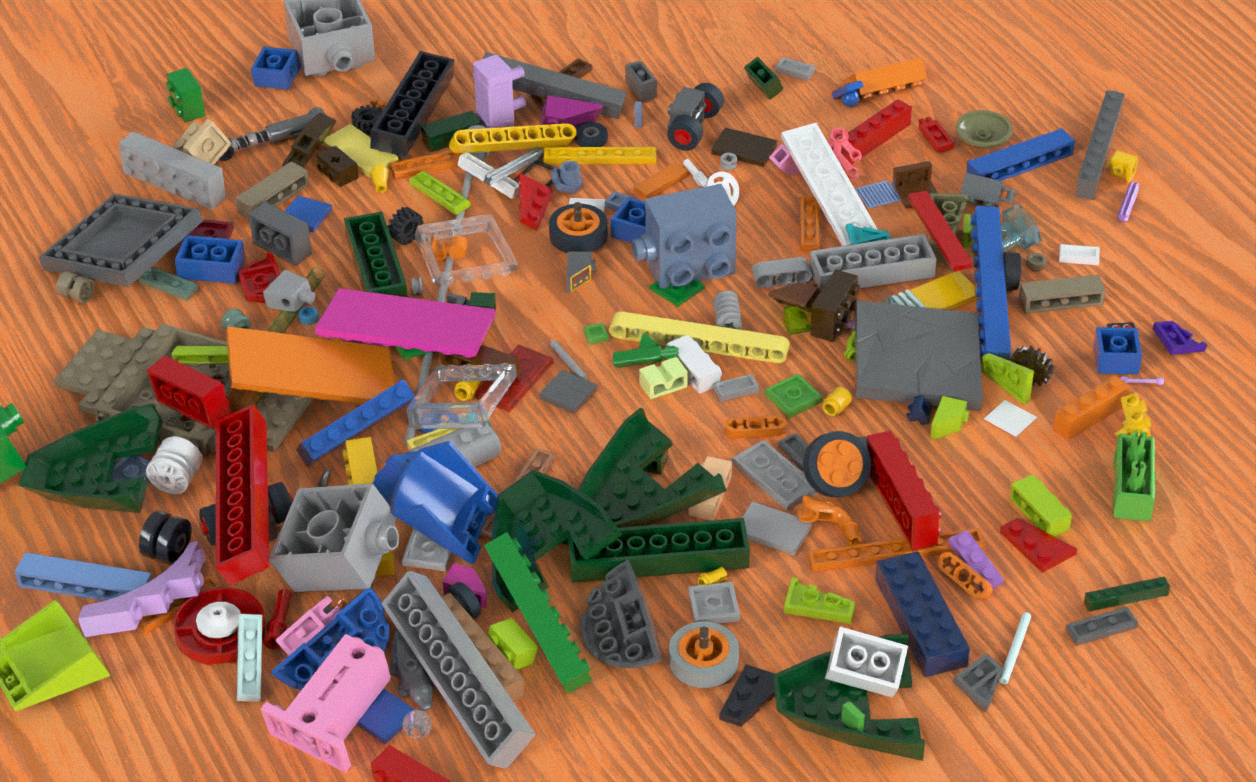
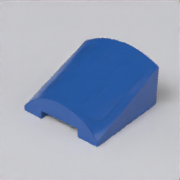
M446 441L419 449L408 462L392 494L391 514L466 562L474 564L481 549L477 542L487 515L495 513L498 494L451 441Z

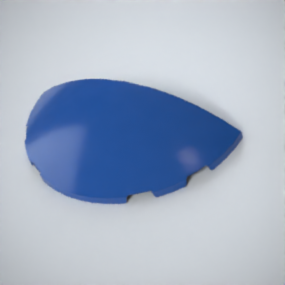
M371 587L365 589L307 643L304 642L275 667L271 674L284 684L294 689L302 690L345 634L353 638L358 637L365 644L372 647L377 646L385 652L389 641V624L386 623L385 609L377 594Z

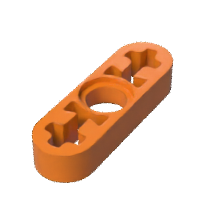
M777 415L730 418L725 423V434L733 439L781 436L786 432L785 418ZM759 425L761 428L752 429L751 426Z
M945 552L939 557V569L970 595L980 600L987 599L991 595V583L957 555ZM948 559L951 560L950 562L954 566H957L956 569L948 566L946 563ZM964 570H968L969 578L967 581L962 582L960 575ZM974 582L976 584L982 585V588L984 589L982 593L979 592V589L973 585Z

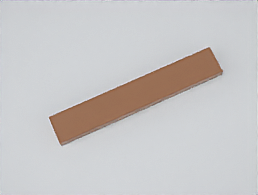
M536 448L512 484L533 469L546 474L556 460V455ZM495 513L491 514L485 522L479 538L492 541Z

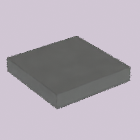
M561 370L539 393V399L575 414L597 390V384Z

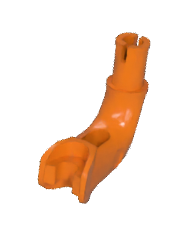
M803 496L802 503L804 508L799 509L796 513L799 521L806 523L816 521L835 523L841 528L842 533L846 535L848 545L860 544L862 539L858 532V523L841 506L827 501L816 500L810 496Z

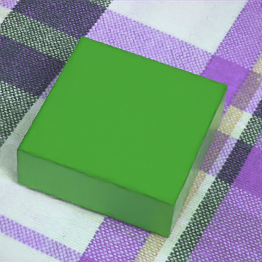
M603 323L583 327L589 345L609 341V335Z
M848 701L842 706L841 721L850 729L863 732L865 715Z

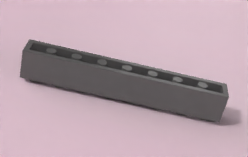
M485 52L483 59L495 54ZM499 56L511 69L521 66L524 70V77L512 81L514 90L545 99L549 95L603 104L600 114L616 119L620 118L626 98V91Z
M1106 90L1078 176L1075 197L1095 199L1122 114L1125 93Z

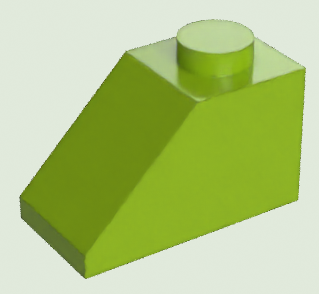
M942 396L932 422L930 439L935 440L961 430L963 422L967 423L969 418V411L966 410L967 401Z

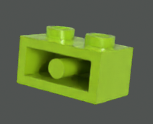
M512 618L490 625L487 636L516 670L534 664L538 646Z

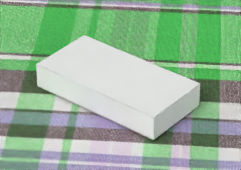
M1060 244L1059 262L1099 265L1100 247Z

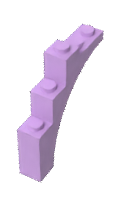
M198 541L189 542L178 560L150 582L121 596L99 603L84 605L78 617L84 636L89 637L136 630L142 616L167 613L173 599L198 596L201 587L204 585V578L202 573H200L203 562H205V552L200 548Z

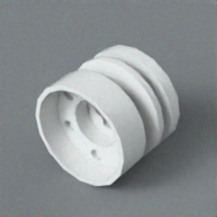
M175 436L168 437L163 440L156 454L146 468L147 477L155 487L165 493L181 494L186 491L193 476L200 468L203 461L202 454L190 441Z

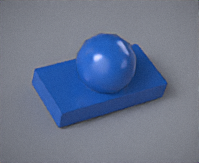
M859 80L844 85L833 91V99L841 97L842 103L845 106H856L859 101V94L856 90L864 87L862 81Z

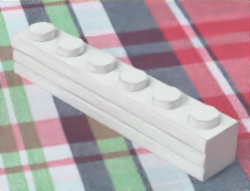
M469 153L459 156L457 166L481 181L485 179L484 176L496 170ZM505 177L490 185L509 198L514 199L518 196L519 183L509 177Z

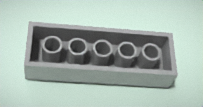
M131 132L118 143L123 172L210 210H213L226 199L221 167L136 132Z
M921 234L810 251V269L814 282L820 290L823 289L835 269L857 275L860 288L935 277L936 257L926 235Z

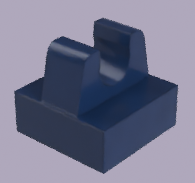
M923 395L915 396L914 403L908 405L910 413H906V416L910 422L919 421L921 425L928 424L932 409Z

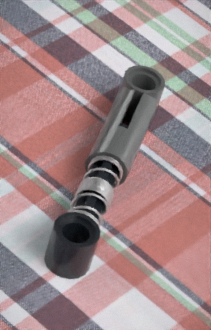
M316 107L311 109L308 114L267 125L261 132L255 131V133H247L245 136L240 135L237 139L234 137L228 138L232 144L219 160H230L234 152H238V149L242 150L241 148L247 146L251 148L258 146V143L261 142L265 144V141L272 144L296 137L318 113L321 112L325 115L326 113L322 108Z

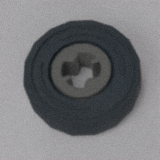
M587 122L576 128L575 141L580 147H603L607 143V128L600 123Z
M457 582L447 590V594L451 593L473 620L481 614L480 603L467 585Z

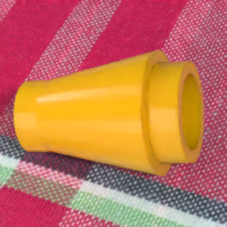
M382 164L374 165L370 171L375 190L378 193H383L387 190L389 171Z
M472 374L470 377L457 383L454 390L455 396L461 401L472 399L478 385L481 383L480 377Z

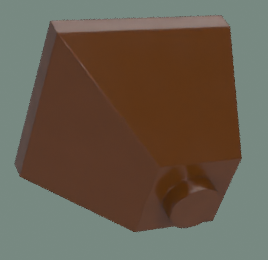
M806 281L805 284L798 282L770 291L768 296L777 303L812 313V304L821 290L817 288V284Z

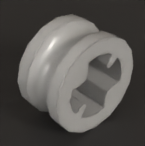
M724 153L721 155L720 167L722 169L730 171L737 167V156L735 154Z
M421 277L417 280L411 278L413 296L417 293L423 295Z

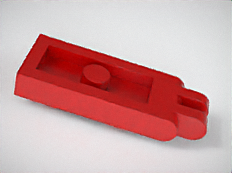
M926 117L925 120L923 118L919 119L918 127L920 132L937 153L954 149V141L937 120L933 121L931 117Z

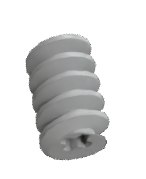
M729 290L718 293L713 300L716 326L741 330L742 322L737 294Z

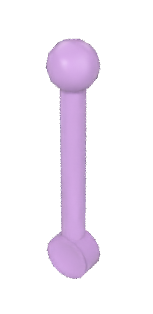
M1122 376L1120 378L1127 384L1156 383L1157 385H1162L1164 383V379L1161 377L1157 379H1130Z

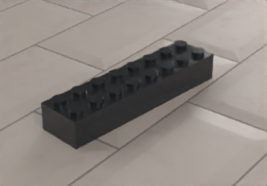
M423 51L418 53L371 129V149L402 157L407 156L421 132V125L426 124L453 78L454 59Z

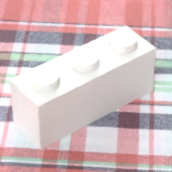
M689 335L667 343V346L673 345L679 348V354L675 355V357L679 359L687 370L688 382L698 394L713 389V383L720 382V376H722L720 367L714 364L709 355L704 353L699 344Z

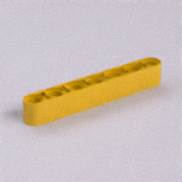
M551 124L459 130L450 140L449 147L454 153L535 149L536 147H565L576 136V129L571 124Z

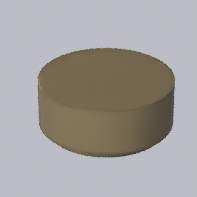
M1033 253L1027 257L1026 265L1030 270L1041 271L1046 268L1047 258L1044 255Z

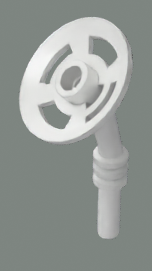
M689 159L684 160L683 165L693 175V180L698 186L707 187L722 184L732 205L736 204L739 198V186L731 174L717 172L707 179ZM717 177H723L722 182L714 183L713 180ZM729 182H730V184H731V186H732V191H733V194H732V195H730V194H731V189H730V186H729V184H728Z

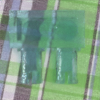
M1019 203L1001 212L1004 220L1003 224H1001V235L1004 237L1010 234V236L1002 239L1003 252L1017 245H1021L1025 250L1042 241L1038 224Z

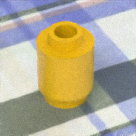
M836 387L824 399L822 405L824 412L829 416L839 415L852 401L850 392L846 388Z

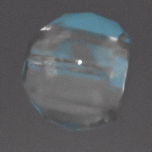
M416 709L405 715L402 721V728L410 738L421 739L429 734L432 728V721L425 711Z

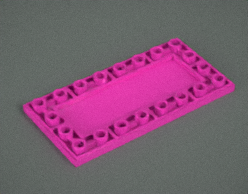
M339 288L315 327V334L322 335L324 338L336 337L342 338L345 341L358 340L366 344L379 343L383 346H401L404 349L415 348L422 349L424 352L437 351L445 355L458 354L470 358L476 357L496 316V309Z

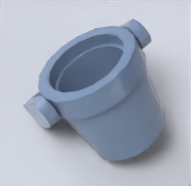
M566 161L561 164L560 168H553L551 177L557 190L575 194L582 188L583 178L577 162Z

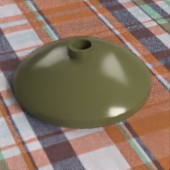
M976 110L962 115L957 120L956 133L960 139L971 146L994 148L1010 139L1012 124L1005 116L999 113Z

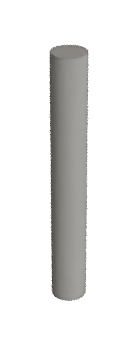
M552 340L549 343L550 347L576 376L587 380L588 376L556 340Z

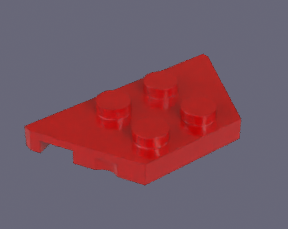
M272 251L266 253L267 258L260 262L256 259L250 265L237 271L247 302L266 303L263 292L280 275Z

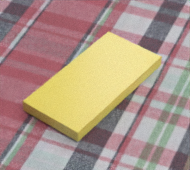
M351 124L326 137L322 144L327 149L336 145L357 163L358 170L371 178L370 171L374 165L382 164L388 168L390 163L399 161L398 156L395 154L371 149V138Z

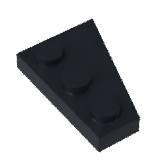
M746 664L719 714V720L742 727L760 710V707L767 700L771 701L775 697L773 677L775 673Z

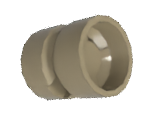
M69 271L63 272L56 284V291L60 296L72 298V300L84 304L91 299L95 288L92 279Z

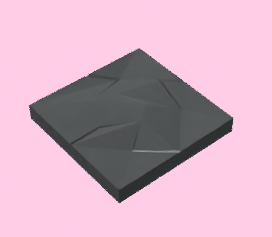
M113 194L40 255L39 260L43 270L57 273L69 271L92 280L129 287L161 259L166 252L170 251L203 221L199 208Z
M857 300L855 307V398L914 403L915 396L923 395L929 405L939 406L942 396L967 401L966 409L980 411L983 394L978 313Z

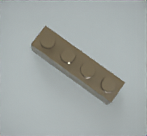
M291 161L237 196V212L249 219V213L264 202L277 207L309 186L307 170Z
M1099 275L1021 283L1019 299L1025 314L1101 306L1104 304L1106 290Z

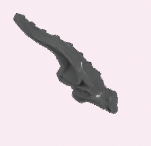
M397 628L392 642L393 652L389 672L392 676L398 677L400 681L398 693L402 698H406L410 694L411 698L422 710H429L432 708L434 682L425 673L424 667Z

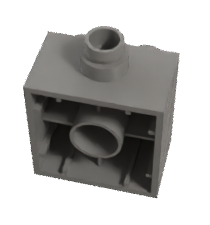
M360 0L283 1L288 38L293 49L297 50L301 67L306 76H324L330 70L335 69L345 72L349 69L360 68L367 62L375 61L372 24Z
M374 484L300 488L296 493L269 556V561L294 592L369 589L375 579V573L382 555L396 549L398 546L399 534L394 526L397 517L391 514L390 506Z

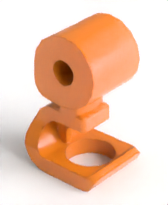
M456 235L452 237L449 244L443 242L441 250L437 246L435 236H432L429 245L431 259L434 262H441L447 258L448 253L452 259L464 257L468 244L467 239L461 235Z

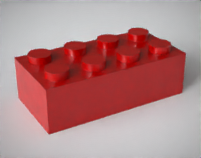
M163 356L146 369L157 402L213 430L216 428L217 420L231 414L230 404L224 393V386L219 380H214L206 374L200 373L192 367L181 364L176 359L173 360L167 356Z

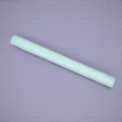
M1027 612L1022 614L999 681L1002 684H1007L1029 625L1031 615Z

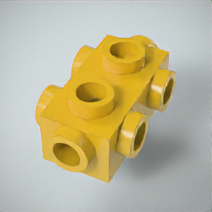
M1137 392L1120 398L1126 420L1122 421L1124 427L1114 433L1116 438L1119 434L1127 435L1130 433L1132 435L1136 430H1138V436H1140L1141 430L1146 433V437H1150L1149 428L1152 427L1149 416L1145 414L1148 409L1144 399L1140 400Z

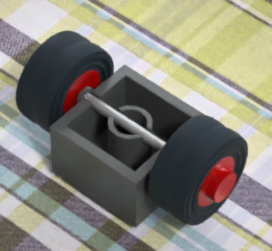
M700 83L694 89L683 87L680 93H677L675 101L668 108L670 120L667 136L673 146L680 150L689 151L698 145L703 137L701 125L704 122V118H711L717 115L724 103L723 93L717 86L711 83Z
M282 482L268 486L269 540L278 538L276 524L285 521L293 503L291 494L288 493ZM212 504L199 509L201 520L199 524L202 534L206 535L211 546H215L216 504Z

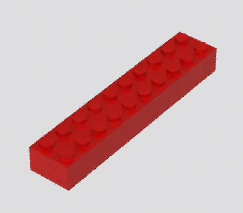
M254 404L216 421V569L230 585L270 567L267 426L265 418Z

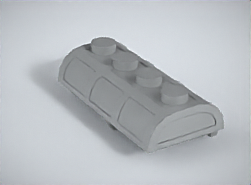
M480 419L408 451L410 453L416 452L421 448L451 441L473 467H477L495 459L498 454H501V443L488 423Z

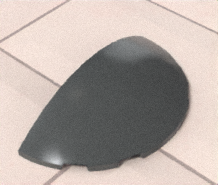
M626 560L605 575L606 581L599 588L594 587L586 600L588 605L586 613L581 615V634L588 650L594 657L605 664L617 668H640L660 662L662 657L661 648L646 599L629 560Z

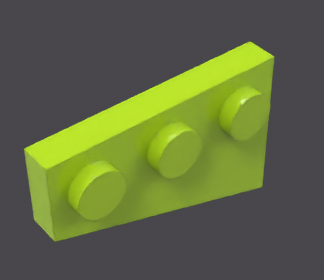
M990 353L982 356V373L1023 405L1030 402L1033 370Z

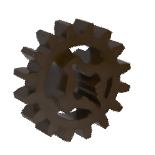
M1023 345L1021 349L1017 348L1010 357L1011 362L1034 371L1032 386L1035 383L1039 386L1043 383L1047 384L1054 374L1055 366L1051 364L1053 360L1047 359L1046 356L1048 354H1042L1040 348L1034 350L1033 346L1030 345L1029 349H1027Z

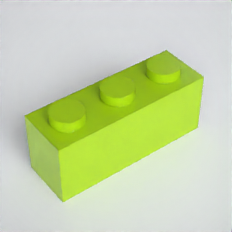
M1032 474L1011 484V501L1037 528L1054 537L1070 530L1071 512L1058 501L1057 497L1045 487L1042 481H1039Z

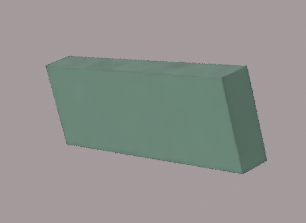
M152 266L138 278L139 283L186 301L199 290L198 284Z

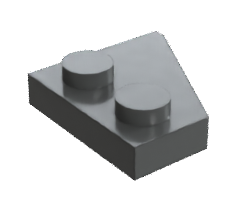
M986 653L956 675L953 682L986 712L1003 668Z

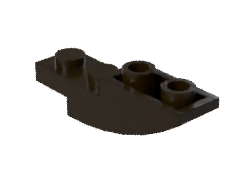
M321 112L318 113L298 135L282 167L292 161L304 168L315 150H319L335 125L336 120Z

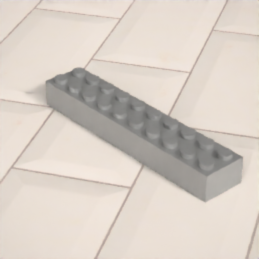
M408 570L381 604L488 765L507 769L536 734L428 577Z

